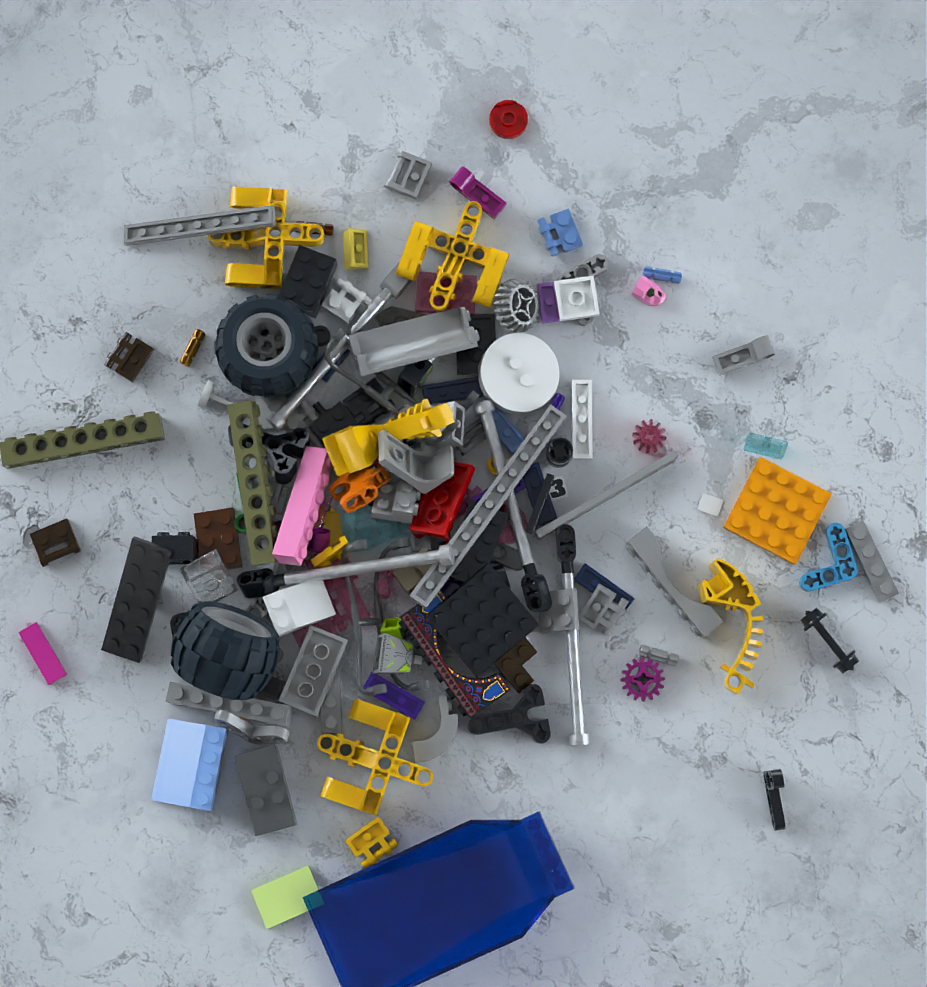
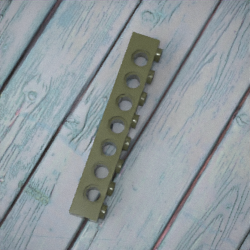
M251 400L227 404L251 565L260 566L278 563L272 555L279 530L278 526L274 523L276 510L271 503L273 490L271 485L268 484L270 471L268 465L265 464L264 458L267 452L265 445H262L261 437H263L264 433L258 419L260 417V408L258 404L256 405V402ZM249 418L250 425L244 428L243 421ZM252 438L253 445L252 447L247 448L246 441L247 439ZM252 458L256 459V466L254 468L249 466V461ZM255 478H258L260 482L257 488L252 486V481ZM258 498H261L263 501L260 508L255 506V501ZM261 518H264L266 524L261 529L258 526V522ZM264 538H267L269 541L266 549L261 545Z
M150 411L143 413L144 416L140 417L128 415L123 420H104L102 424L90 422L80 428L68 426L64 428V431L47 430L42 435L31 433L24 435L25 438L17 439V437L5 438L4 442H0L2 465L6 469L163 441L165 436L162 418L159 413ZM140 424H146L147 427L144 432H137V427ZM120 428L127 429L124 436L117 435ZM102 431H106V438L103 440H98V434ZM81 435H86V441L79 444L78 438ZM67 439L64 447H58L59 440ZM42 442H46V449L43 451H39V444ZM27 446L26 453L19 455V448Z

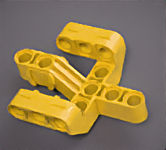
M231 188L230 208L247 209L273 205L275 211H280L282 214L280 217L275 218L274 227L221 233L222 236L219 239H213L212 235H208L211 245L222 247V249L242 248L250 250L252 247L265 245L264 265L226 264V286L281 289L283 286L284 245L319 247L323 244L324 231L320 225L286 223L288 189ZM273 230L281 232L277 237H272L270 233ZM293 231L300 232V236L297 238H292L290 234ZM313 232H318L320 237L312 239L310 235ZM236 233L242 235L239 240H233L232 236ZM276 249L279 251V254L271 256L269 252Z
M471 201L466 204L454 236L418 221L414 222L396 275L416 281L427 249L447 255L443 265H438L435 284L429 290L432 293L430 297L431 307L437 312L446 310L450 299H455L456 294H454L457 283H461L463 277L461 271L465 262L483 268L471 301L489 308L493 303L494 295L497 292L510 254L492 247L487 248L473 243L482 218V207L478 202ZM470 208H477L479 213L476 216H470L468 211ZM464 226L472 228V232L468 235H464L461 230ZM439 238H444L447 240L445 246L439 247L436 245V241ZM461 244L466 249L463 253L455 252V247ZM476 251L484 253V257L481 260L474 259L473 254ZM445 278L452 281L451 285L447 288L440 285L441 281ZM437 297L444 298L445 303L442 306L434 304V300Z
M354 698L348 718L386 731L380 750L377 751L363 746L364 742L357 739L356 742L343 738L344 735L336 733V736L322 734L317 740L318 748L328 753L329 759L335 760L339 758L347 761L348 765L356 767V764L373 769L366 790L326 777L320 796L376 816L390 775L419 786H428L433 781V773L430 769L397 758L411 717ZM325 737H329L332 740V746L329 749H324L321 746V741ZM388 738H395L398 745L395 749L391 750L386 747L385 743ZM344 744H349L352 748V752L348 756H343L340 752V748ZM387 757L391 761L388 769H381L379 767V760L381 758ZM407 764L410 767L409 775L401 776L398 772L399 766ZM421 771L429 773L430 779L427 783H421L418 780V774ZM375 777L383 779L384 785L381 789L373 788L372 780Z

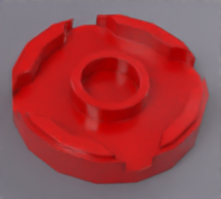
M514 100L498 102L489 114V125L492 131L504 139H513L520 136L528 124V114L525 108Z

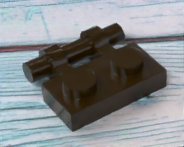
M125 332L123 337H120L116 342L118 344L113 352L108 354V359L104 366L111 369L114 363L118 364L115 372L133 383L153 353L154 348L138 338L135 339L133 344L129 343L132 335ZM125 348L128 351L123 359H121L119 356Z

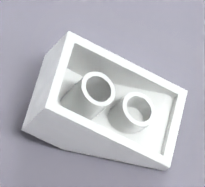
M323 580L300 583L263 597L274 629L279 637L336 615Z

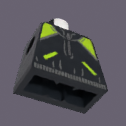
M435 357L407 364L399 374L397 384L407 391L408 395L412 398L415 397L431 374L432 362Z

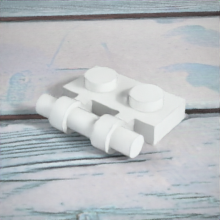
M340 278L336 283L337 286L342 288L340 293L332 289L321 306L348 324L350 317L361 303L369 306L373 300L367 296V293L364 291L360 292L353 287L352 283L349 281L345 282ZM348 293L357 298L354 303L345 298Z

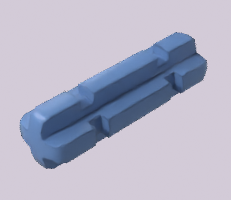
M648 266L644 267L643 276L649 279L653 277L654 280L672 281V283L677 284L681 282V272L674 271L672 273L671 270L653 269V267Z

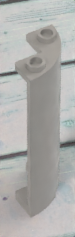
M457 307L346 335L352 358L355 359L356 368L361 376L477 347V342L479 341L478 331L474 330V327L469 326L471 317L469 310H466L465 307Z

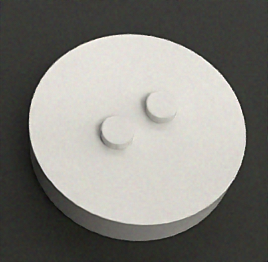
M512 333L497 339L483 354L478 368L479 385L486 399L492 400L494 407L517 415L534 412L546 404L554 395L560 377L558 361L551 348L541 339L525 333Z

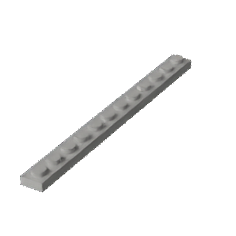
M551 404L449 541L448 544L452 545L454 551V564L442 566L441 562L433 563L409 597L427 609L561 426L567 415Z

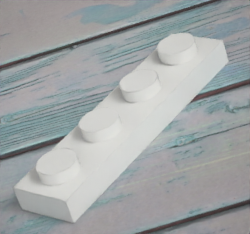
M572 379V460L593 459L592 380Z

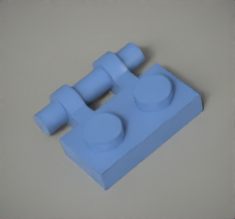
M569 209L550 215L552 222L550 224L546 223L545 218L537 220L540 226L538 228L540 234H543L546 241V249L550 251L552 257L559 254L557 247L562 246L564 253L583 246ZM555 230L558 236L557 240H553L551 231Z

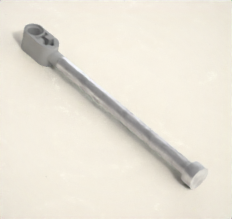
M399 262L380 285L382 291L370 303L358 322L352 326L351 334L362 332L391 297L397 299L411 284L412 280L396 275ZM346 335L336 348L330 352V358L334 363L349 347ZM325 357L277 413L272 411L266 418V421L279 432H282L288 425L286 422L287 418L331 368Z

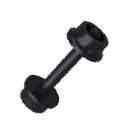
M818 608L806 611V616L800 620L804 625L803 630L807 631L813 626L839 658V661L833 665V668H837L842 674L848 670L853 671L854 665L859 662L855 655L856 651L853 650L847 655L843 652L820 622L827 615L826 613H822Z

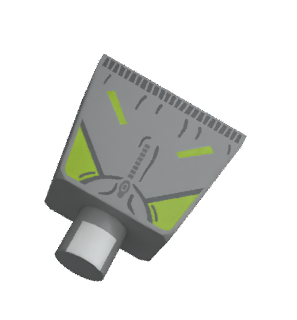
M385 633L378 635L372 674L409 673L411 666H421L422 655L413 654L414 645L408 641Z

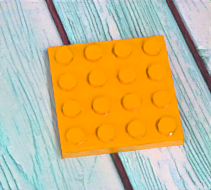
M759 457L723 528L796 565L832 494Z

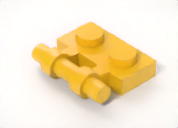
M379 816L345 840L356 857L362 853L367 857L360 862L364 869L370 865L374 866L377 864V860L386 854H391L393 849L399 845L395 839L388 843L386 842L384 837L389 835L390 831ZM379 842L382 847L372 854L369 848Z

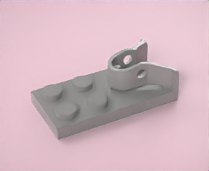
M310 625L278 700L279 703L286 704L318 718L320 708L349 641Z

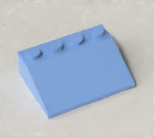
M168 719L152 800L213 811L229 730Z

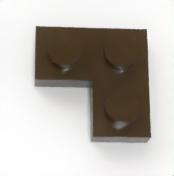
M526 637L494 662V665L518 694L534 681L522 666L537 653Z

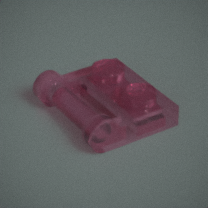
M395 569L379 572L377 592L382 599H388L391 595L388 585L389 580L394 578L393 571Z

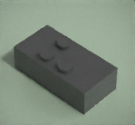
M274 744L235 755L255 836L298 825L277 745Z

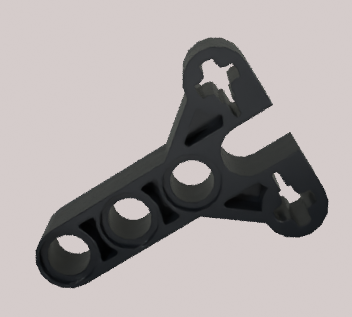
M243 423L244 428H247L249 426ZM229 425V443L231 446H233L231 427ZM297 428L293 432L280 435H272L263 431L264 435L261 437L262 445H265L267 452L264 458L269 462L274 471L275 481L282 485L288 484L297 472V459L287 455H293L302 459L306 446L310 447L309 432L305 428ZM252 438L246 441L247 448H250L253 445Z
M536 684L528 685L525 688L524 696L513 709L472 717L468 722L469 732L473 735H482L516 728L532 736L536 743L543 744L547 742L551 736L548 719L531 721L527 716L529 709L545 705L541 687ZM531 688H534V691H538L539 693L538 695H536V704H534V699H532V696L527 695V693L531 691ZM515 712H519L523 716V720L519 724L514 723L511 719V715ZM495 716L501 717L503 720L502 726L494 727L491 724V719ZM474 720L482 722L483 728L480 731L472 730L471 723ZM539 724L542 731L547 733L544 736V740L535 735V733L539 732Z

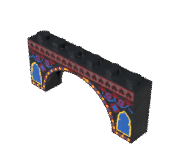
M440 589L427 609L416 604L399 616L401 621L398 623L405 633L407 631L410 632L413 637L410 641L416 649L421 648L424 653L422 658L428 666L433 665L436 670L433 674L440 683L444 681L448 687L445 691L451 700L455 698L460 704L457 708L462 716L467 715L469 718H472L509 692L510 689L499 673L485 678H469L460 675L446 663L438 647L437 630L425 616L446 598Z

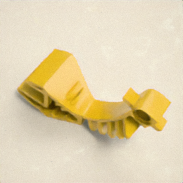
M424 399L422 402L415 404V408H408L406 414L405 412L399 413L396 420L393 417L389 419L388 423L383 425L349 426L322 438L336 475L340 476L347 472L353 473L372 465L379 456L378 433L384 429L400 441L405 438L411 440L415 437L419 439L425 436L428 438L432 436L440 437L442 436L440 428L450 425L455 421L448 403L432 408L428 399Z
M718 558L709 565V569L714 574V577L709 581L703 580L698 584V591L702 604L724 607V610L731 608V611L738 609L745 614L746 631L741 650L731 668L725 664L719 667L727 672L723 680L725 688L734 695H737L744 684L751 689L754 688L755 683L748 680L747 677L735 669L737 666H740L745 671H751L753 668V664L743 661L742 658L745 656L752 661L757 660L759 653L747 651L746 649L748 646L753 648L761 647L762 642L750 640L751 634L757 636L763 634V629L752 628V622H763V616L752 617L751 610L759 606L761 602L756 593H753L754 589L750 582H747L748 579L741 572H738V569L733 565ZM731 676L738 678L739 684L737 687H732L729 684Z

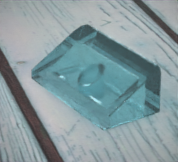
M750 432L746 436L744 451L782 459L787 449L788 441Z

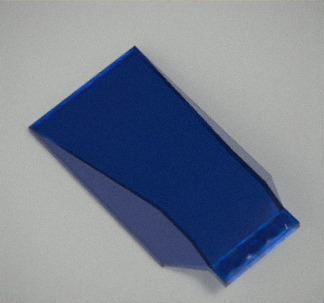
M538 811L523 819L469 820L302 898L341 987H414L523 938L555 897L575 889L541 812Z

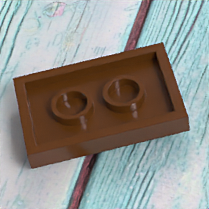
M234 507L194 513L202 574L243 568L238 531L234 524L236 519Z

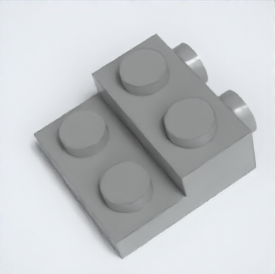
M398 480L397 485L387 483L378 489L377 497L374 499L371 518L412 524L413 516H417L419 504H416V500L420 501L421 492L404 480Z

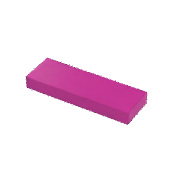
M37 622L18 632L48 685L67 675Z

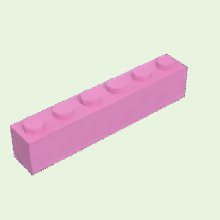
M309 446L305 448L272 552L278 563L301 566L303 559L307 555L308 542L312 539V529L318 519V510L320 504L323 503L324 490L329 484V474L333 468L326 448Z

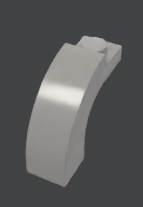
M446 695L438 696L441 713V725L438 732L429 739L412 742L415 763L429 761L438 757L447 750L454 740L458 726V715H449V711H453L451 698L447 699Z

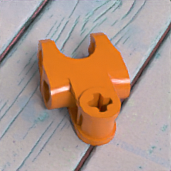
M377 458L372 465L366 468L340 475L331 484L328 491L334 500H341L340 504L346 513H351L373 501L378 495V489L390 481L391 474L381 466L379 458ZM337 487H345V489L342 490L340 493L335 494V490ZM355 498L352 506H346L350 499Z

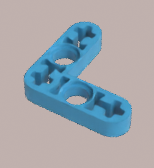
M833 523L826 529V538L835 565L802 575L799 584L804 591H814L849 581L857 575V565L845 528L841 524ZM833 527H835L836 530H840V534H838L839 541L843 539L844 542H840L836 545L833 544V542L837 541L836 536L831 535L830 533L831 531H833ZM843 546L846 548L847 554L845 557L837 555V547ZM848 558L850 559V561L846 562L847 567L849 569L852 568L853 572L850 573V576H848V574L843 573V570L845 569V564L842 563L840 565L839 561H844ZM825 571L833 573L834 579L832 582H826L823 579ZM817 573L819 574V581L811 584L812 587L804 584L807 577L812 580L817 578Z

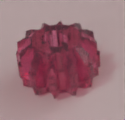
M650 419L648 425L643 420L641 426H635L637 432H633L632 437L638 439H635L633 444H641L638 448L639 451L645 447V453L649 454L650 448L654 453L658 451L657 447L663 448L664 444L661 441H666L667 437L661 435L666 431L664 428L658 429L661 423L658 422L654 426L653 420ZM647 433L653 435L652 440L645 438Z

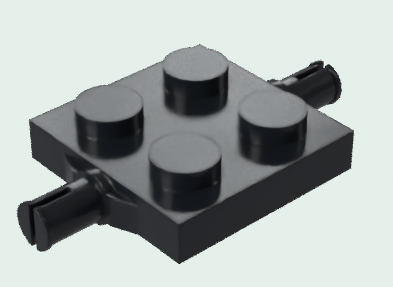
M319 401L312 406L319 413V417L309 425V428L322 443V438L349 426L360 425L340 401L327 410Z

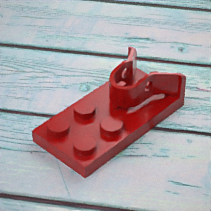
M454 462L453 476L435 489L422 495L417 516L413 517L412 524L409 527L415 538L421 539L427 535L443 538L449 543L451 540L450 531L475 471L473 465Z

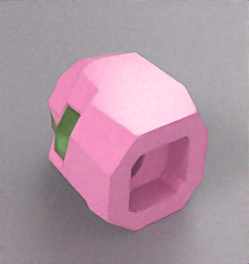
M641 276L631 294L648 306H658L666 298L664 291L644 276Z

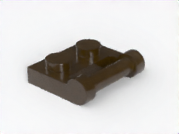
M67 518L30 533L42 567L48 566L50 562L73 552L75 554L81 552ZM70 541L71 545L45 555V550Z

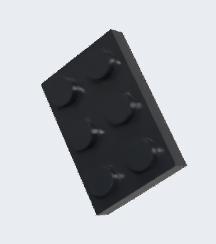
M470 314L471 321H469V326L474 327V330L478 331V346L456 352L457 375L478 374L479 363L483 354L496 341L495 314Z

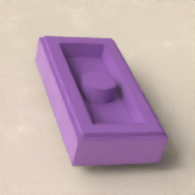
M554 282L537 284L542 324L561 322L559 320Z

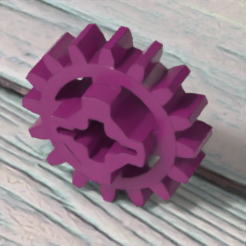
M644 657L640 658V662L633 659V665L626 664L628 671L622 670L621 672L625 675V678H621L620 681L626 684L622 689H628L627 696L633 694L635 701L638 697H641V701L645 702L647 696L650 700H653L652 694L654 693L658 696L660 693L657 689L664 688L660 684V681L665 680L664 677H660V674L664 671L663 669H657L659 663L652 665L651 658L647 662H645ZM638 667V673L630 676L631 671ZM647 667H649L655 673V675H651L647 671ZM641 674H644V678L652 680L646 681L644 685H642L641 681L634 679H637L641 677ZM656 683L655 687L647 693L648 686ZM630 684H635L639 688V692L635 691Z

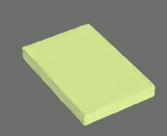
M309 865L251 890L266 929L325 904Z

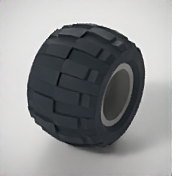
M267 294L264 297H258V295L246 297V301L239 305L236 303L228 310L225 319H221L217 328V337L214 345L218 365L225 378L233 386L242 390L243 393L251 396H264V398H274L283 393L288 394L297 389V386L302 381L307 380L312 373L314 363L317 361L318 338L314 324L308 314L292 300H285L279 295ZM263 331H268L269 335L267 337H262L261 333ZM276 336H282L280 342L275 341ZM252 340L258 341L256 346H251L250 342ZM265 345L273 346L269 349V352L262 351V348H266ZM282 349V353L277 355V352ZM255 354L260 355L259 359H254L252 357Z
M200 602L194 604L191 611H187L177 626L172 639L171 666L183 680L200 690L232 700L252 699L257 697L258 693L265 688L275 671L280 652L279 635L269 623L245 610L219 602Z

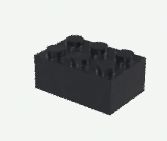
M299 245L279 296L285 300H292L308 316L316 319L337 268V259Z

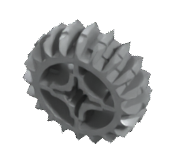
M509 279L501 283L500 288H497V294L494 295L496 302L493 303L496 306L494 312L497 313L496 319L500 320V326H503L505 330L513 333L525 332L533 328L534 323H537L536 317L539 316L537 310L540 308L537 303L539 299L536 298L537 292L533 291L534 286L529 285V281Z

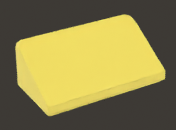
M353 228L345 230L343 232L344 269H368L367 230Z

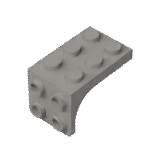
M385 429L378 433L379 463L381 466L387 468L423 494L435 489L453 476L454 457L451 445L448 444L433 453H421L413 450Z

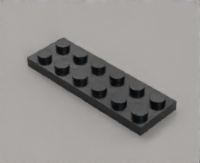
M135 536L132 538L101 648L102 651L137 663L142 661L173 549Z

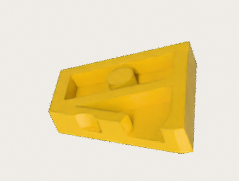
M345 536L339 539V544L334 547H327L311 559L315 568L329 567L332 565L331 562L337 558L341 560V553L349 544Z

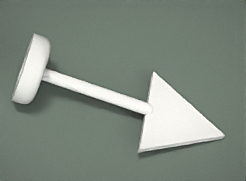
M210 380L207 381L198 402L200 407H206L210 399L225 405L233 404V402L212 394L215 383ZM259 396L256 401V405L258 404L260 408L259 425L261 424L263 429L274 428L266 421L271 411L261 396Z

